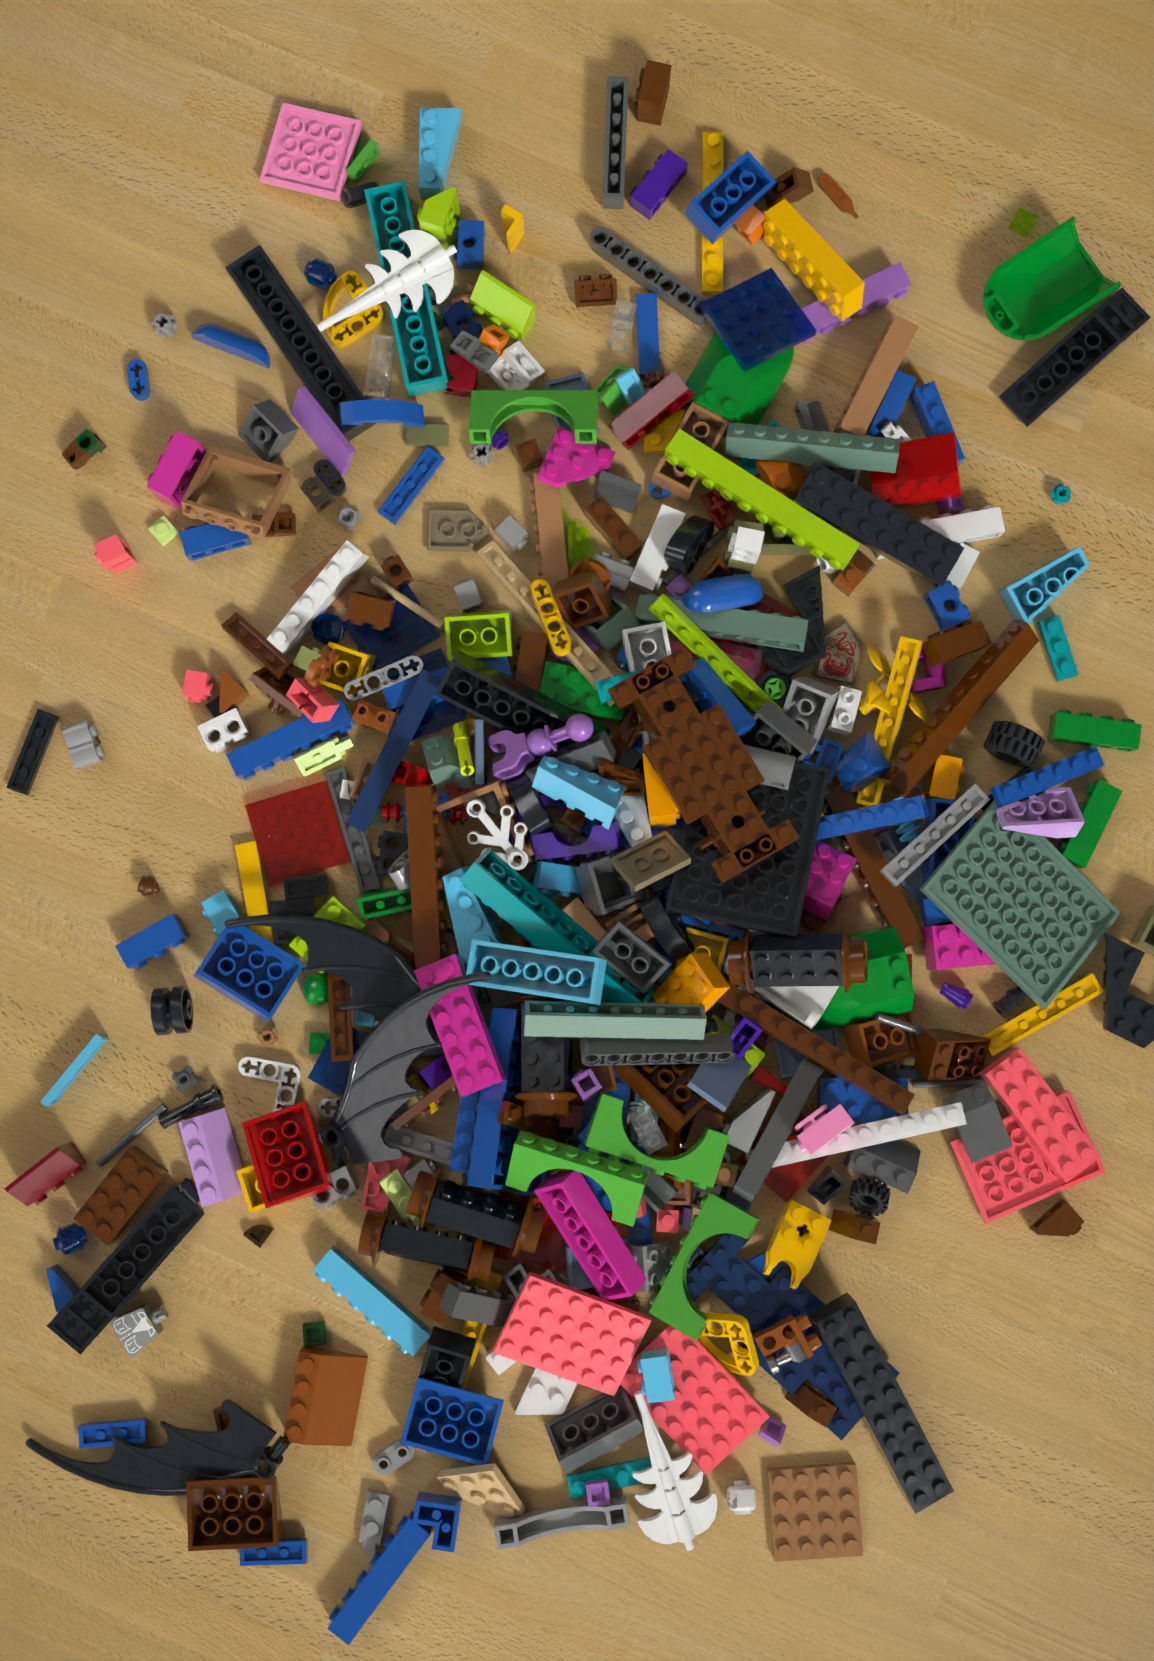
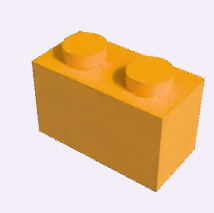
M940 755L930 769L925 794L926 798L955 800V798L959 797L960 786H958L959 777L962 778L964 773L963 759Z

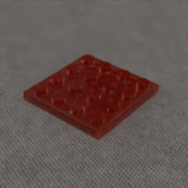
M327 780L245 805L269 887L283 883V878L307 876L351 862Z

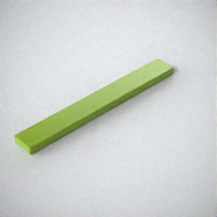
M660 595L649 606L648 609L661 622H665L666 627L699 659L704 658L721 680L753 712L756 713L767 699L783 711L666 595Z

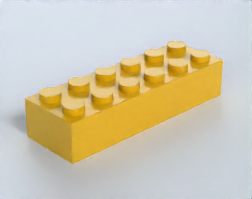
M783 199L764 213L763 237L766 245L776 251L779 259L789 265L793 274H797L802 279L804 285L815 293L821 303L824 302L829 308L830 313L834 317L837 316L842 322L861 309L865 282L786 199Z

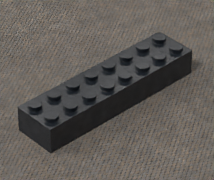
M818 462L811 465L792 501L837 530L936 587L944 585L964 550V547Z
M457 650L435 693L440 698L502 730L512 731L514 734L525 733L527 736L535 729H544L545 725H548L552 731L564 727L572 715L580 714L460 650ZM592 720L594 726L592 735L605 730L609 737L611 729ZM568 738L557 742V748H562L577 741Z

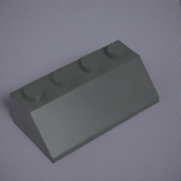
M621 1384L615 1396L601 1393L544 1424L558 1462L567 1473L644 1432L641 1418L628 1392Z

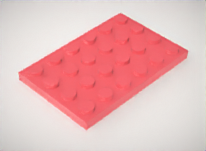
M1066 1090L1057 1094L1056 1097L1094 1146L1070 1091ZM1011 1115L1002 1118L1013 1145L1009 1149L971 1163L960 1138L957 1137L949 1141L981 1217L986 1224L1106 1172L1099 1158L1067 1183L1058 1180Z
M529 1272L493 1347V1353L615 1396L651 1323V1318L648 1315Z
M668 1324L633 1357L621 1385L635 1399L634 1393L642 1391L641 1382L644 1381L643 1373L639 1374L638 1360L641 1359L642 1351L669 1349L676 1389L675 1400L648 1403L647 1395L644 1398L651 1417L685 1453L689 1451L692 1453V1461L707 1475L770 1417V1413L700 1339L694 1340Z

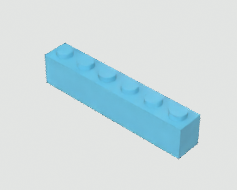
M333 1245L313 1269L316 1271L315 1275L321 1281H327L333 1286L332 1290L338 1296L347 1298L349 1305L354 1310L362 1311L366 1315L365 1319L373 1326L378 1325L382 1329V1334L387 1339H394L399 1344V1349L406 1355L410 1353L414 1356L430 1337L432 1330L336 1246Z

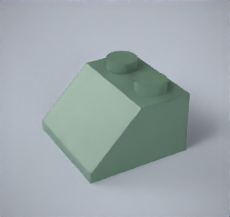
M610 592L607 593L613 605L609 618L582 626L594 641L607 652L622 640V630L640 625L630 608Z
M438 735L421 741L428 770L436 787L475 775V769L471 775L468 774V769H466L467 776L461 774L458 752L454 746V738Z

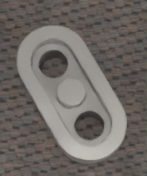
M402 1438L398 1439L375 1455L373 1460L375 1471L382 1475L391 1473L412 1459L415 1447L400 1444ZM403 1448L407 1451V1454L402 1455L399 1450ZM385 1460L388 1465L384 1467L380 1464V1461Z

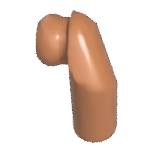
M474 282L466 284L465 289L467 292L463 295L451 297L453 308L470 304V297L476 285Z

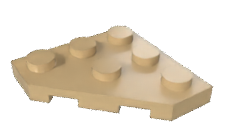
M495 1463L439 1470L437 1479L448 1493L503 1517L524 1514L526 1507Z

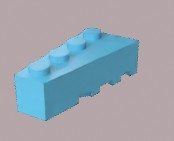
M420 108L419 190L421 200H427L445 190L449 168L452 164L455 146L459 138V131L463 124L461 108Z
M1077 547L999 590V593L1013 619L1029 624L1038 613L1043 611L1090 564L1081 547Z
M545 755L538 766L532 785L534 789L554 800H563L568 808L572 810L578 808L585 812L586 818L592 821L596 818L603 822L602 826L608 830L626 787L617 781L605 779L596 773H589L579 769L577 766L568 765L558 761L556 758Z
M464 866L442 877L457 947L463 964L468 963L472 939L505 944L488 907L481 902L476 894L468 891L463 883L459 881L469 869L468 866Z

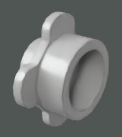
M344 506L336 521L338 525H344L348 530H354L357 520L361 519V514L349 506Z

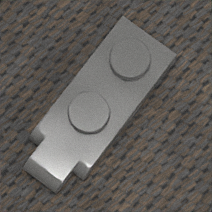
M372 1489L367 1491L359 1542L363 1543L361 1552L375 1554L376 1545L381 1546L390 1496L389 1492Z

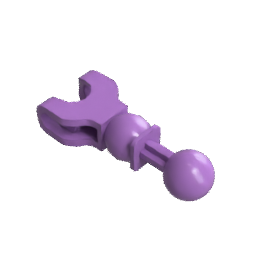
M574 714L567 720L566 726L553 731L548 725H545L544 729H535L528 736L525 733L514 734L508 730L493 734L488 738L489 748L496 753L506 752L503 759L493 765L494 777L505 780L520 775L526 768V765L530 761L535 760V755H546L551 749L557 751V742L568 738L577 742L587 740L593 733L594 726L592 720L585 714Z

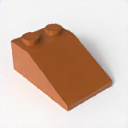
M910 1011L890 1015L891 1017L912 1023ZM875 1019L843 1026L850 1056L869 1067L917 1053L918 1045L915 1033L876 1021Z

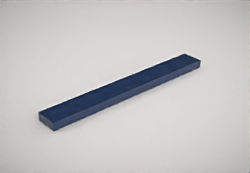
M422 669L346 821L347 824L363 832L368 828L442 680L441 678Z

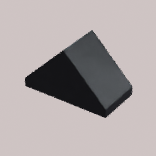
M827 1165L808 1188L807 1192L825 1205L846 1188L849 1182Z

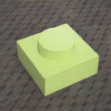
M164 515L148 528L163 546L179 534Z

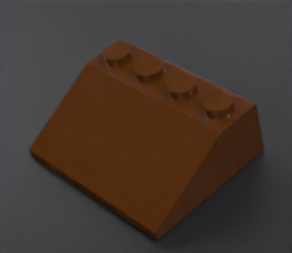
M700 1064L616 1065L613 1069L676 1133L708 1102L687 1086Z
M273 1476L270 1479L241 1477L186 1481L188 1551L278 1547L283 1538V1526L277 1476Z

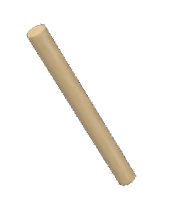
M374 576L371 579L370 583L437 628L441 629L445 622L378 577Z

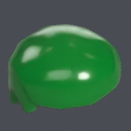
M327 973L313 974L303 983L302 993L309 1004L314 1006L328 1004Z

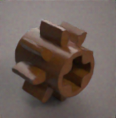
M653 368L649 373L645 372L646 380L642 381L643 387H647L648 390L660 383L664 377V370L658 371Z

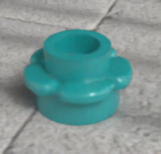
M1063 484L1055 485L1054 489L1050 492L1051 500L1055 504L1067 503L1071 499L1070 488Z

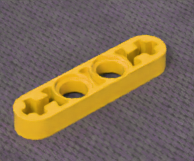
M537 579L531 584L532 599L552 651L557 656H565L571 650L570 637L556 601L552 596L553 593L550 585L543 579ZM538 587H541V589L544 590L543 599H541L540 592L537 591ZM549 604L553 607V610L546 613L542 611L541 607ZM555 622L560 625V629L551 631L548 626L550 623ZM559 636L562 644H565V648L561 649V647L558 646L557 637Z

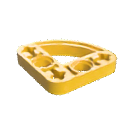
M347 271L333 283L325 298L323 320L333 315L335 303L344 289L352 300L368 289L357 272ZM348 279L355 280L358 289L355 290L353 285L348 282ZM377 304L354 314L335 328L334 324L328 327L326 331L332 344L337 348H344L379 326L384 320L382 307ZM371 312L377 313L378 317H371ZM364 316L366 317V320H368L369 322L368 325H366L365 319L363 318ZM356 321L363 324L362 329L359 331L352 329V324ZM347 327L349 329L350 334H352L351 336H349L348 332H346ZM340 334L344 339L340 341L336 335Z
M702 1312L710 1319L699 1338L700 1341L730 1372L746 1376L753 1375L759 1365V1360L747 1319L738 1314ZM713 1321L720 1323L722 1328L715 1327ZM707 1336L729 1337L734 1357L717 1348ZM738 1342L745 1343L748 1348L745 1349L740 1347Z

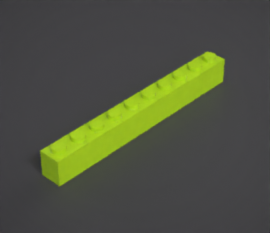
M680 428L666 447L664 457H666L670 464L680 466L690 477L696 476L702 480L704 486L709 489L714 488L726 500H733L738 503L740 509L745 512H752L760 522L769 523L779 534L788 535L796 545L808 548L813 556L817 558L822 557L827 560L832 568L843 571L860 546L855 540Z

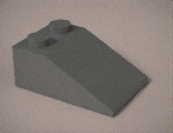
M985 1081L944 1097L943 1106L959 1102L962 1104L967 1124L954 1128L971 1163L1013 1147L995 1100Z

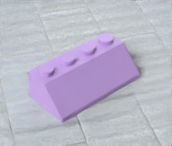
M226 1107L178 1122L201 1206L205 1207L243 1194L236 1172L243 1165Z

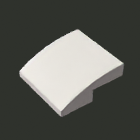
M517 341L503 350L502 355L488 371V374L502 390H527L545 374V370L521 342Z

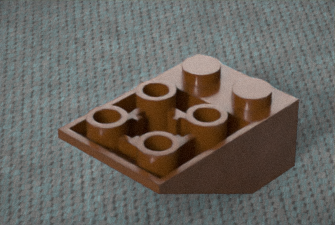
M923 1029L913 1069L921 1070L922 1077L927 1081L980 1078L979 1072L983 1069L991 1039L944 1029Z

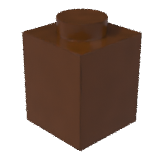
M535 438L515 445L516 454L523 472L542 466V456Z

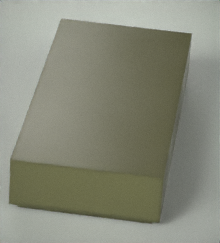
M425 424L424 427H407L406 445L427 447V445L429 447H448L449 425Z

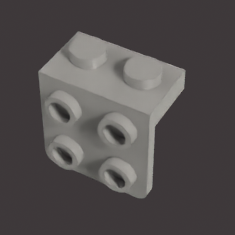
M667 1240L650 1245H626L647 1279L637 1291L649 1292L661 1289L662 1287L659 1284L665 1273L668 1275L672 1268L669 1266L674 1256L672 1241Z

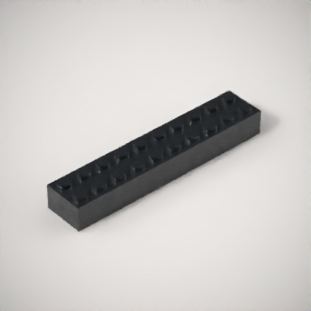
M258 245L226 266L225 268L231 280L297 377L347 440H352L376 423L365 422L363 425H341L339 404L366 399L261 245Z
M847 1292L810 1313L809 1316L905 1500L915 1514L954 1492L856 1301Z

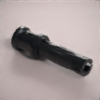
M1019 986L1013 990L1008 989L1006 995L998 1002L994 1001L992 1006L999 1015L1006 1018L1008 1012L1015 1006L1022 1004V999L1027 994Z
M213 1084L205 1092L196 1093L192 1100L158 1117V1121L161 1127L166 1129L199 1110H207L208 1106L217 1101H224L223 1094L220 1088Z

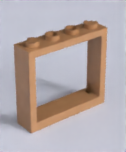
M210 444L181 500L183 515L205 521L211 525H219L231 531L242 532L251 537L264 539L291 483L290 468ZM215 466L277 485L260 522L196 503Z
M501 779L437 804V811L440 812L441 816L440 824H438V833H441L442 848L453 872L466 865L443 814V810L494 790L501 808L507 804L512 805L514 808L510 830L514 839H516L514 826L519 822L517 817L519 813L515 803H511L508 796L510 791ZM504 808V813L510 815L511 810ZM518 825V831L524 832V826ZM524 835L523 850L527 853L528 863H530L534 859L533 845L528 843ZM519 858V859H516L515 861H516V862H521L522 859Z

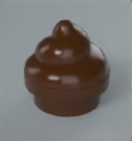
M150 875L148 877L142 876L137 888V892H140L142 896H151L153 893L161 891L154 877Z

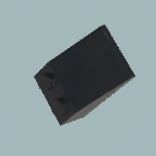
M433 1326L419 1377L462 1388L476 1338Z

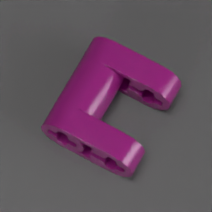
M921 647L918 661L924 660L927 678L913 680L910 692L920 693L948 687L944 664L931 668Z

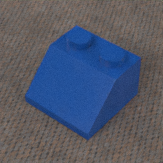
M871 731L864 734L840 757L836 775L846 792L863 791L890 768Z

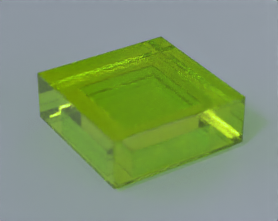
M1019 207L1008 228L1027 237L1038 216Z

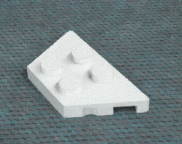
M535 1368L514 1414H563L577 1383Z

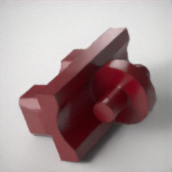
M716 489L700 496L703 505L718 530L737 520L728 501Z

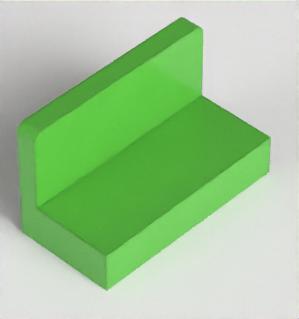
M361 138L358 139L351 165L346 170L347 180L355 185L380 154L378 143L373 139H370L368 143Z
M620 364L594 389L598 390V401L602 402L612 415H615L626 404L614 378L630 368Z

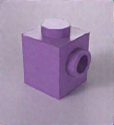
M583 1069L577 1072L571 1080L583 1102L588 1101L603 1091L602 1086L591 1069Z

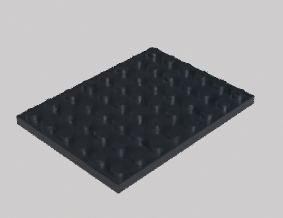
M795 762L788 790L758 784L746 791L755 807L758 808L761 805L763 807L762 810H765L766 814L761 815L768 829L789 819L799 839L722 884L710 865L722 857L718 848L711 844L701 850L699 848L701 845L698 846L697 844L698 841L707 837V830L701 821L702 818L688 825L684 823L680 846L691 857V864L673 873L665 911L797 938L830 769ZM732 818L733 826L741 828V820L739 818Z

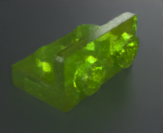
M568 522L569 570L578 561L590 557L589 528L576 527V522Z

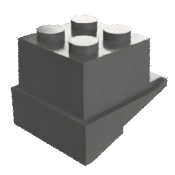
M627 849L581 863L580 866L574 867L586 909L593 910L594 915H604L645 898L643 888L635 892L611 864L612 857Z

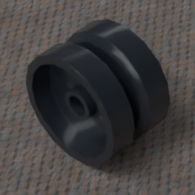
M187 986L173 987L171 992L168 988L154 989L151 995L150 1009L152 1025L156 1035H170L173 1029L177 1034L190 1033L193 1025V1003L189 988Z

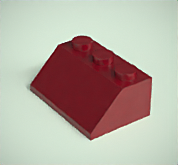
M70 1142L56 1147L4 1189L26 1206L32 1204L38 1206L48 1198L46 1194L51 1190L56 1192L66 1184L64 1182L65 1179L69 1176L74 1178L82 1172L83 1169L81 1167L87 1162L73 1143Z

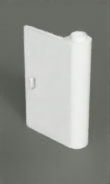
M749 929L753 935H776ZM727 956L722 967L724 968L723 973L729 976ZM839 986L755 987L754 993L812 1030Z

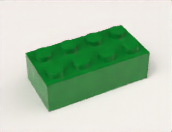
M546 661L540 693L590 718L614 723L621 722L624 707L618 710L615 704L611 707L607 702L600 704L597 691L576 667Z

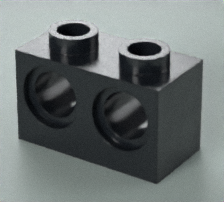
M383 831V835H379L378 848H381L380 856H376L374 865L378 874L389 875L385 867L386 861L388 859L396 861L408 849L407 834ZM392 838H398L399 846L396 849L389 848L388 843Z

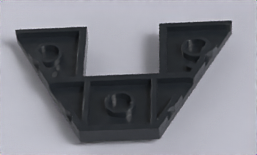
M819 565L782 585L783 591L799 616L808 620L804 652L730 640L726 641L787 677L826 657ZM746 606L741 608V610L749 611Z
M1104 933L1105 956H1103V962L1105 963V970L1103 971V987H1105V1001H1103V1010L1105 1016L1103 1018V1029L1141 1048H1145L1154 1041V1005L1126 992L1145 952Z

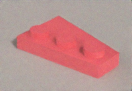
M403 1154L400 1159L368 1163L361 1208L366 1211L370 1209L382 1212L389 1203L390 1198L380 1185L379 1180L396 1168L401 1176H403L412 1158Z

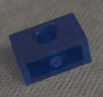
M464 300L441 310L443 321L454 340L462 330L479 339L483 328L480 323L476 324L473 318L475 313L470 305L466 306ZM466 323L469 324V327L462 329L460 325Z

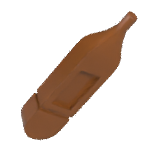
M828 173L820 174L817 181L819 188L824 191L840 211L850 213L857 219L858 215L854 211L851 198Z

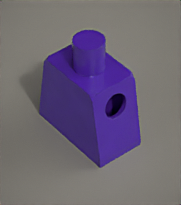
M445 1053L418 1073L431 1091L452 1076L450 1068L446 1071L441 1068L444 1062L448 1063Z

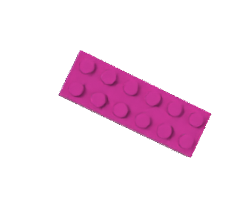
M457 954L414 970L421 991L447 979L466 975L462 959ZM465 985L445 995L432 1008L430 1015L439 1040L442 1043V1048L460 1097L470 1095L507 1080L472 986Z
M567 1170L549 1175L534 1191L600 1297L605 1300L633 1296L647 1279L631 1255L629 1248L626 1247L617 1229L608 1218L607 1213L598 1202L594 1192L588 1186L582 1173L575 1170Z

